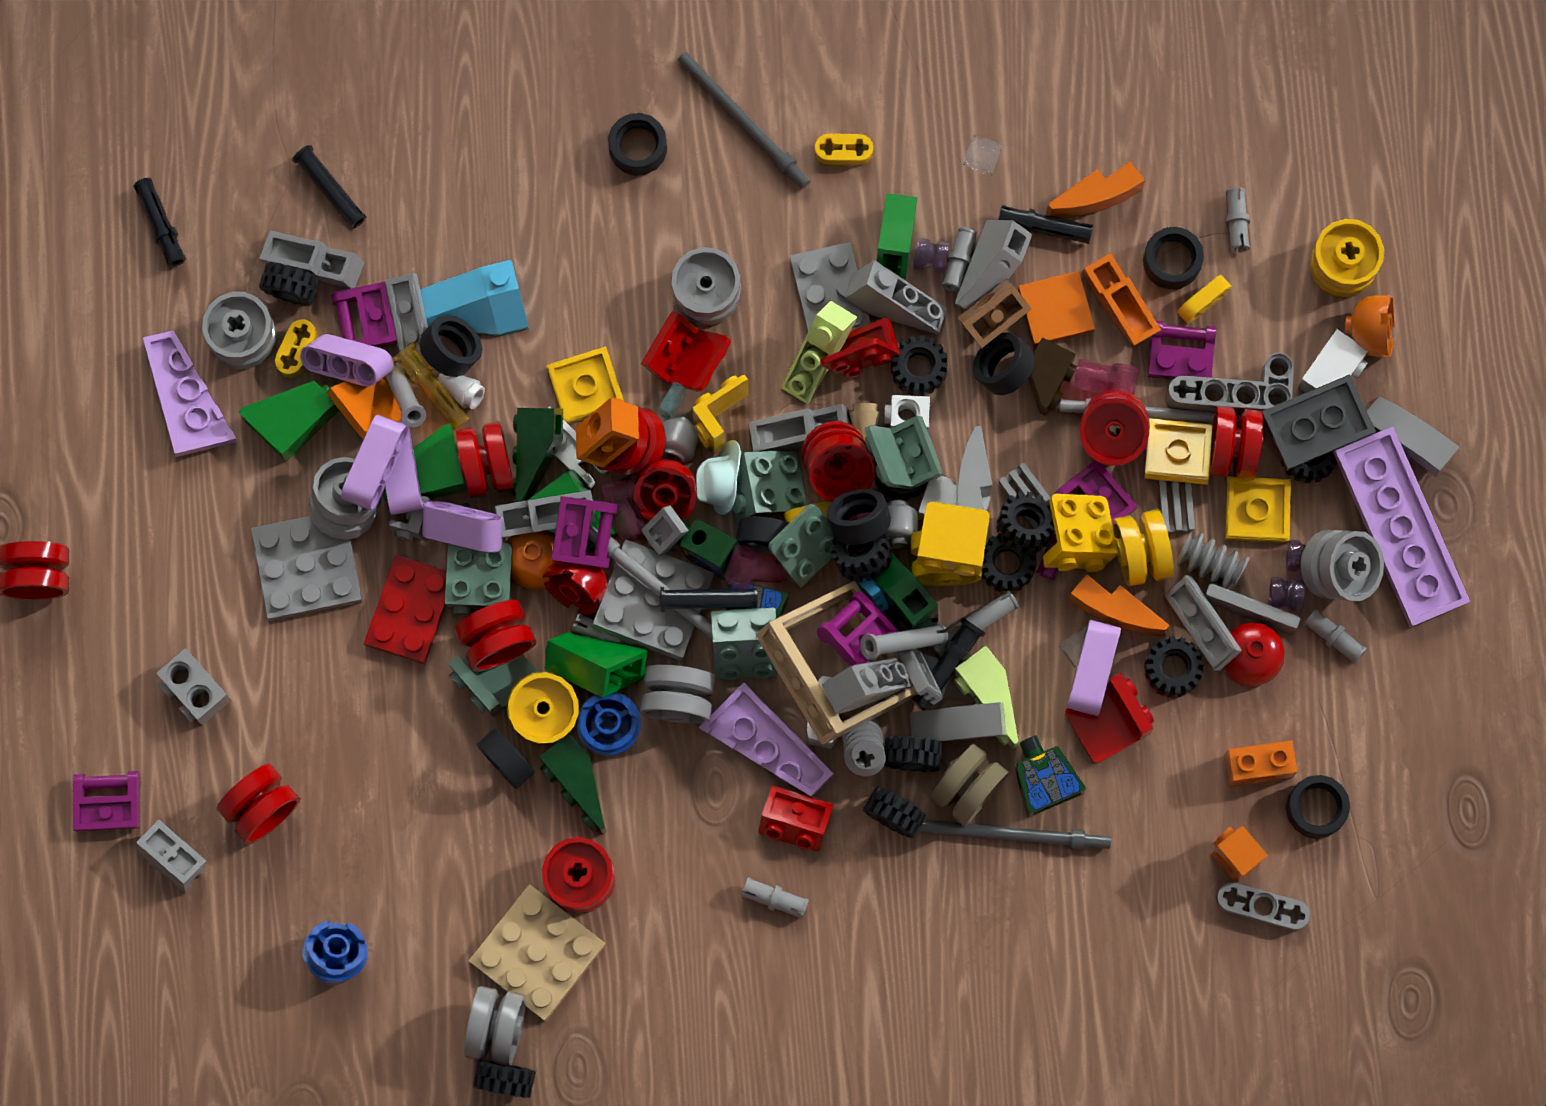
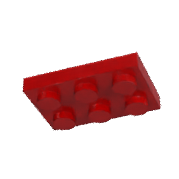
M395 554L365 637L364 645L425 665L446 607L447 571Z

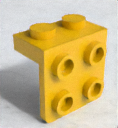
M734 375L721 384L722 389L712 395L706 393L694 402L695 406L692 408L693 425L698 432L699 443L704 449L709 447L714 455L721 451L725 445L724 430L715 417L749 395V380L745 375L738 378Z
M1054 494L1050 497L1049 503L1057 543L1043 555L1045 568H1058L1060 571L1086 569L1087 572H1098L1104 569L1105 565L1119 554L1107 499L1103 496Z
M929 502L925 509L917 564L933 571H941L943 568L955 570L956 574L964 576L980 575L990 519L989 512L982 509Z

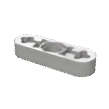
M1226 883L1218 890L1216 895L1217 905L1222 911L1282 929L1298 931L1305 927L1310 920V910L1302 901L1242 884ZM1231 889L1235 890V896L1241 899H1246L1247 893L1252 894L1247 906L1248 912L1242 910L1245 905L1244 903L1235 902L1232 906H1228V900L1223 898V894H1228ZM1266 898L1271 902L1272 911L1269 915L1261 916L1256 913L1254 909L1256 899ZM1278 902L1284 903L1281 910L1291 912L1294 907L1298 908V914L1303 916V920H1298L1295 924L1290 923L1291 917L1283 914L1279 916V920H1275L1274 916L1279 908Z

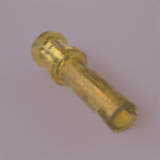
M412 342L392 358L393 362H398L410 377L409 382L419 385L447 422L451 424L452 429L456 430L469 419V416L464 413L450 393L432 373L434 369L426 363L415 349L417 345Z

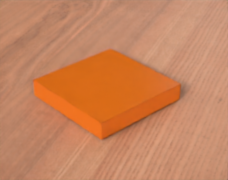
M1079 271L1018 285L1019 293L1032 308L1025 316L1034 347L1038 346L1042 337L1051 342H1056L1095 332Z
M383 377L370 387L344 381L331 387L327 393L363 440L372 420L377 414L396 422H402V412L386 377Z

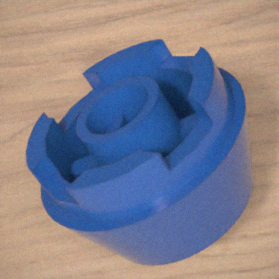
M617 692L603 698L596 694L593 695L582 705L577 717V731L581 741L590 750L602 755H614L627 750L636 741L641 728L640 713L636 705L628 697Z
M329 920L318 924L307 935L303 943L302 953L304 961L315 979L327 985H339L356 976L363 969L367 961L368 951L365 938L357 927L348 922L346 925L329 923Z

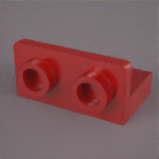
M772 785L761 815L758 833L772 840L785 841L797 845L801 849L818 852L820 851L834 804Z

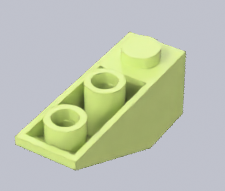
M830 301L816 315L781 388L808 404L829 370L822 367L820 359L841 350L857 316Z
M984 646L955 668L954 675L957 678L954 679V682L964 695L969 693L976 701L974 705L997 702L1004 704L1007 735L996 737L1004 746L1009 744L1014 749L1019 741L1006 670L989 648Z

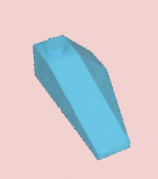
M512 260L480 267L420 289L428 327L437 317L451 315L466 321L476 333H485L490 336H501L529 329Z

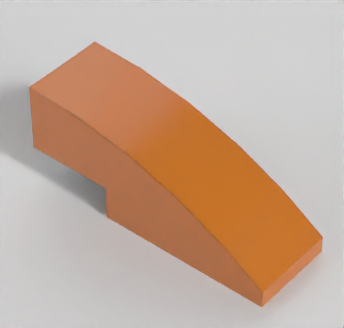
M1131 161L1107 178L1097 169L1048 203L1046 215L1069 218L1110 208L1142 191L1145 179Z
M1112 253L1083 269L1081 274L1133 347L1161 331L1131 279L1125 277Z
M1087 574L1071 592L1068 599L1086 613L1124 630L1163 636L1170 626L1121 585L1111 594Z

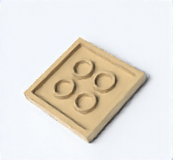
M529 884L470 958L469 962L507 992L525 995V1006L546 1022L600 954L606 943Z

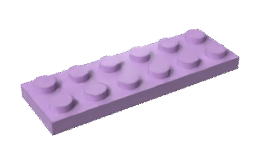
M1392 426L1335 450L1333 454L1368 534L1375 538L1382 550L1384 570L1409 627L1470 602L1394 427Z

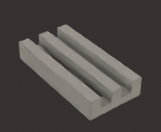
M1025 463L998 481L1008 497L1011 495L1016 497V492L1009 484L1011 481H1014L1026 497L1027 492H1030V490L1019 477L1023 474L1037 495L1043 496V503L1050 499V496ZM1023 516L1032 529L1038 528L1035 520Z
M1158 480L1160 510L1167 532L1194 531L1195 521L1191 483L1183 482L1187 525H1182L1179 483L1171 481L1175 525L1169 526L1166 481Z
M917 648L899 651L898 654L917 693L920 696L923 695L926 700H930L933 705L942 700L943 695L921 650Z

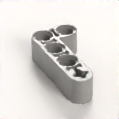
M1281 352L1270 355L1263 366L1261 381L1178 376L1169 384L1166 402L1173 409L1215 412L1217 406L1233 408L1236 414H1242L1245 409L1264 411L1274 406L1268 400L1270 395L1281 397L1283 402L1292 399L1293 361L1288 355ZM1280 365L1284 369L1285 374L1282 376L1274 375L1270 370V366ZM1178 389H1183V393L1186 395L1185 398H1179ZM1196 389L1200 390L1199 393H1198L1197 400H1195V396H1196L1195 390H1196ZM1209 390L1219 393L1221 400L1216 402L1210 401L1206 398L1205 392ZM1238 393H1247L1252 398V402L1243 404L1238 401L1236 395Z

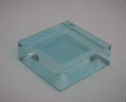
M677 382L672 384L659 406L661 417L667 420L673 419L686 396L684 386Z

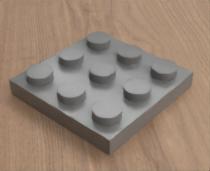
M310 516L251 528L269 621L363 602L351 539L332 538L324 534L312 523Z
M626 539L621 549L671 590L709 589L714 573L666 554L658 555L655 550ZM617 562L592 624L594 629L678 661H682L695 627L675 609H665L664 612H661L660 597Z

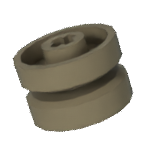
M972 744L950 765L929 797L931 801L942 809L948 807L959 796L960 800L952 810V818L963 827L967 826L980 812L1009 774V771L998 762L989 764L979 774L978 771L985 763L987 753L975 744Z

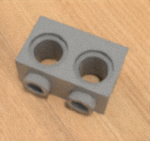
M186 648L156 673L163 680L158 684L159 687L170 699L175 695L183 703L179 709L190 722L197 719L204 725L232 701ZM181 670H187L189 672L187 681L183 684H175V675ZM203 693L209 694V702L206 706L202 708L195 707V699L198 695Z

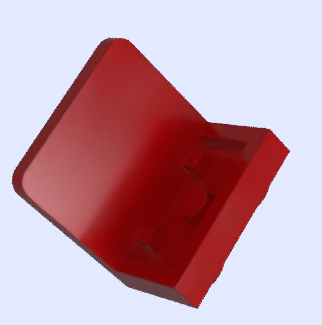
M671 311L642 360L641 365L664 384L701 392L711 381L712 374L719 362L725 357L731 340L726 335L699 330L680 313Z
M885 317L850 331L839 352L820 359L822 367L850 378L862 374V369L872 365L879 367L890 363V358L900 355L891 320Z
M1121 673L1109 679L1099 716L1068 708L1065 710L1066 718L1094 763H1101L1149 736L1154 729L1152 723L1155 721L1147 706L1141 707L1135 697L1138 695V691L1130 678L1124 679Z

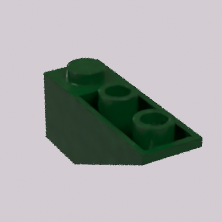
M517 408V414L514 415L513 429L517 433V446H514L512 454L513 463L516 465V477L512 481L514 485L512 493L513 496H516V502L527 501L534 496L563 441V409Z
M869 546L856 557L867 554L872 547ZM891 553L893 558L892 562H887L889 565L886 571L882 569V575L878 578L874 575L872 579L882 589L888 604L909 630L919 629L938 614V604L919 580Z
M569 732L539 756L544 764L540 767V770L551 783L557 780L564 790L560 794L571 807L577 804L585 813L581 816V819L592 832L598 829L603 835L606 832L592 761L590 756Z

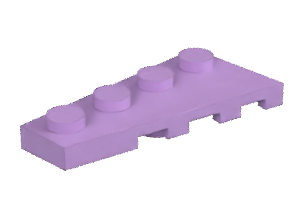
M174 330L143 337V344L175 457L237 442V438L228 427L223 414L214 403L206 385L193 367L192 361Z
M743 683L711 715L710 722L704 723L699 727L810 796H813L835 774L746 683Z

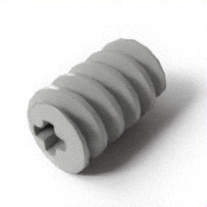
M1191 531L1177 558L1176 565L1180 567L1186 561H1189L1188 572H1193L1199 566L1200 578H1204L1210 572L1212 573V584H1215L1222 578V588L1227 589L1232 584L1235 588L1250 558L1246 556L1238 562V551L1235 550L1229 556H1226V545L1223 544L1218 550H1214L1215 539L1212 538L1209 542L1203 544L1204 534L1200 533L1193 539Z
M876 719L842 735L845 764L850 771L865 777L872 776L883 768L886 760L881 725Z

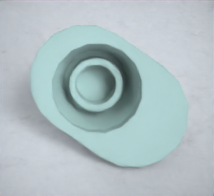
M735 440L727 442L721 449L718 457L709 458L702 462L696 473L697 499L713 505L714 510L720 515H726L730 512L736 498L741 450L740 445Z

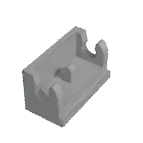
M160 820L136 842L137 853L184 894L191 889L192 881L195 877H201L205 871L204 865L207 861Z

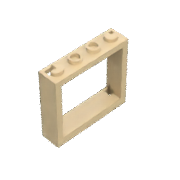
M856 581L769 622L756 634L757 639L822 746L900 706L917 694L908 675L911 687L895 693L894 696L842 722L788 634V629L837 605L844 609L849 604V599L856 592H862ZM857 613L849 622L853 629H855L866 618L862 613ZM898 652L878 655L877 658L872 659L873 662L897 658L903 664Z

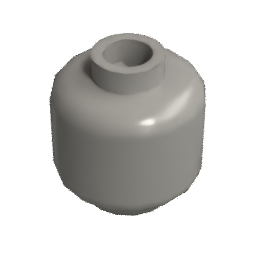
M676 417L675 419L664 421L662 424L665 429L666 442L661 460H675L681 464L692 460L699 441L695 426L692 425L689 419L684 417Z
M896 500L887 502L891 522L885 534L893 550L906 549L908 544L911 543V534L918 531V513L906 501Z

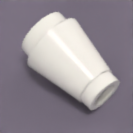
M440 374L436 382L438 387L463 408L475 409L485 394V388L480 385V381L463 375L451 377Z

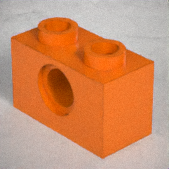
M611 397L576 426V459L604 468L639 439L638 406Z
M1292 740L1228 749L1224 755L1229 787L1290 779L1298 772Z
M1243 825L1236 831L1231 826L1217 837V840L1213 842L1216 848L1210 854L1234 883H1238L1268 856Z

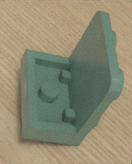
M917 415L892 428L874 425L865 428L867 436L865 437L866 446L875 457L878 465L876 466L878 478L886 486L912 490L944 475L922 416Z
M795 451L743 452L741 454L736 498L732 507L735 513L736 524L744 517L781 514L788 510L808 505L799 457Z
M809 504L770 541L768 548L779 562L775 566L778 571L801 588L833 558L831 546L834 545V536L828 520L820 509L814 504Z
M502 543L501 550L495 552H483L453 544L448 545L445 605L448 609H453V614L470 615L472 610H480L498 602L513 600L510 596L511 545Z
M775 608L711 611L714 671L717 679H765L778 675L776 668L756 637V634L763 627L776 619Z
M457 655L448 663L453 671L449 675L450 678L461 690L466 686L473 694L470 698L471 702L481 713L487 710L492 717H495L506 707L510 690L520 678L538 672L524 655L496 668L479 672L472 671L466 657L462 660Z

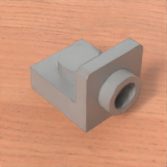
M422 496L423 506L424 503L431 501L429 497ZM423 509L407 512L406 520L409 521L408 524L390 520L389 527L395 533L394 536L407 542H412L413 538L423 540Z
M671 505L662 508L641 529L648 539V543L656 550L658 555L679 547L680 543L678 541L689 531Z

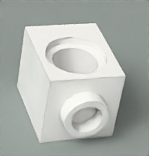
M892 395L891 405H885L884 424H890V428L904 422L898 416V413L904 409H909L914 412L915 416L923 417L928 431L930 397Z

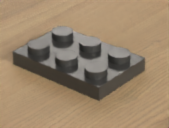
M1350 374L1262 411L1264 422L1287 471L1371 436L1376 432Z

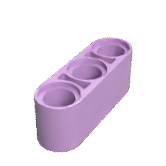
M330 334L319 336L300 352L301 362L309 371L365 387H370L389 374L394 366L393 359L386 350Z
M378 414L374 417L344 483L341 499L371 511L376 507L406 440L408 426Z
M409 427L404 445L385 485L391 515L423 509Z
M442 501L424 503L422 536L477 551L495 552L501 550L502 516Z
M1093 620L1089 621L1067 705L1068 709L1099 716L1120 636V627Z

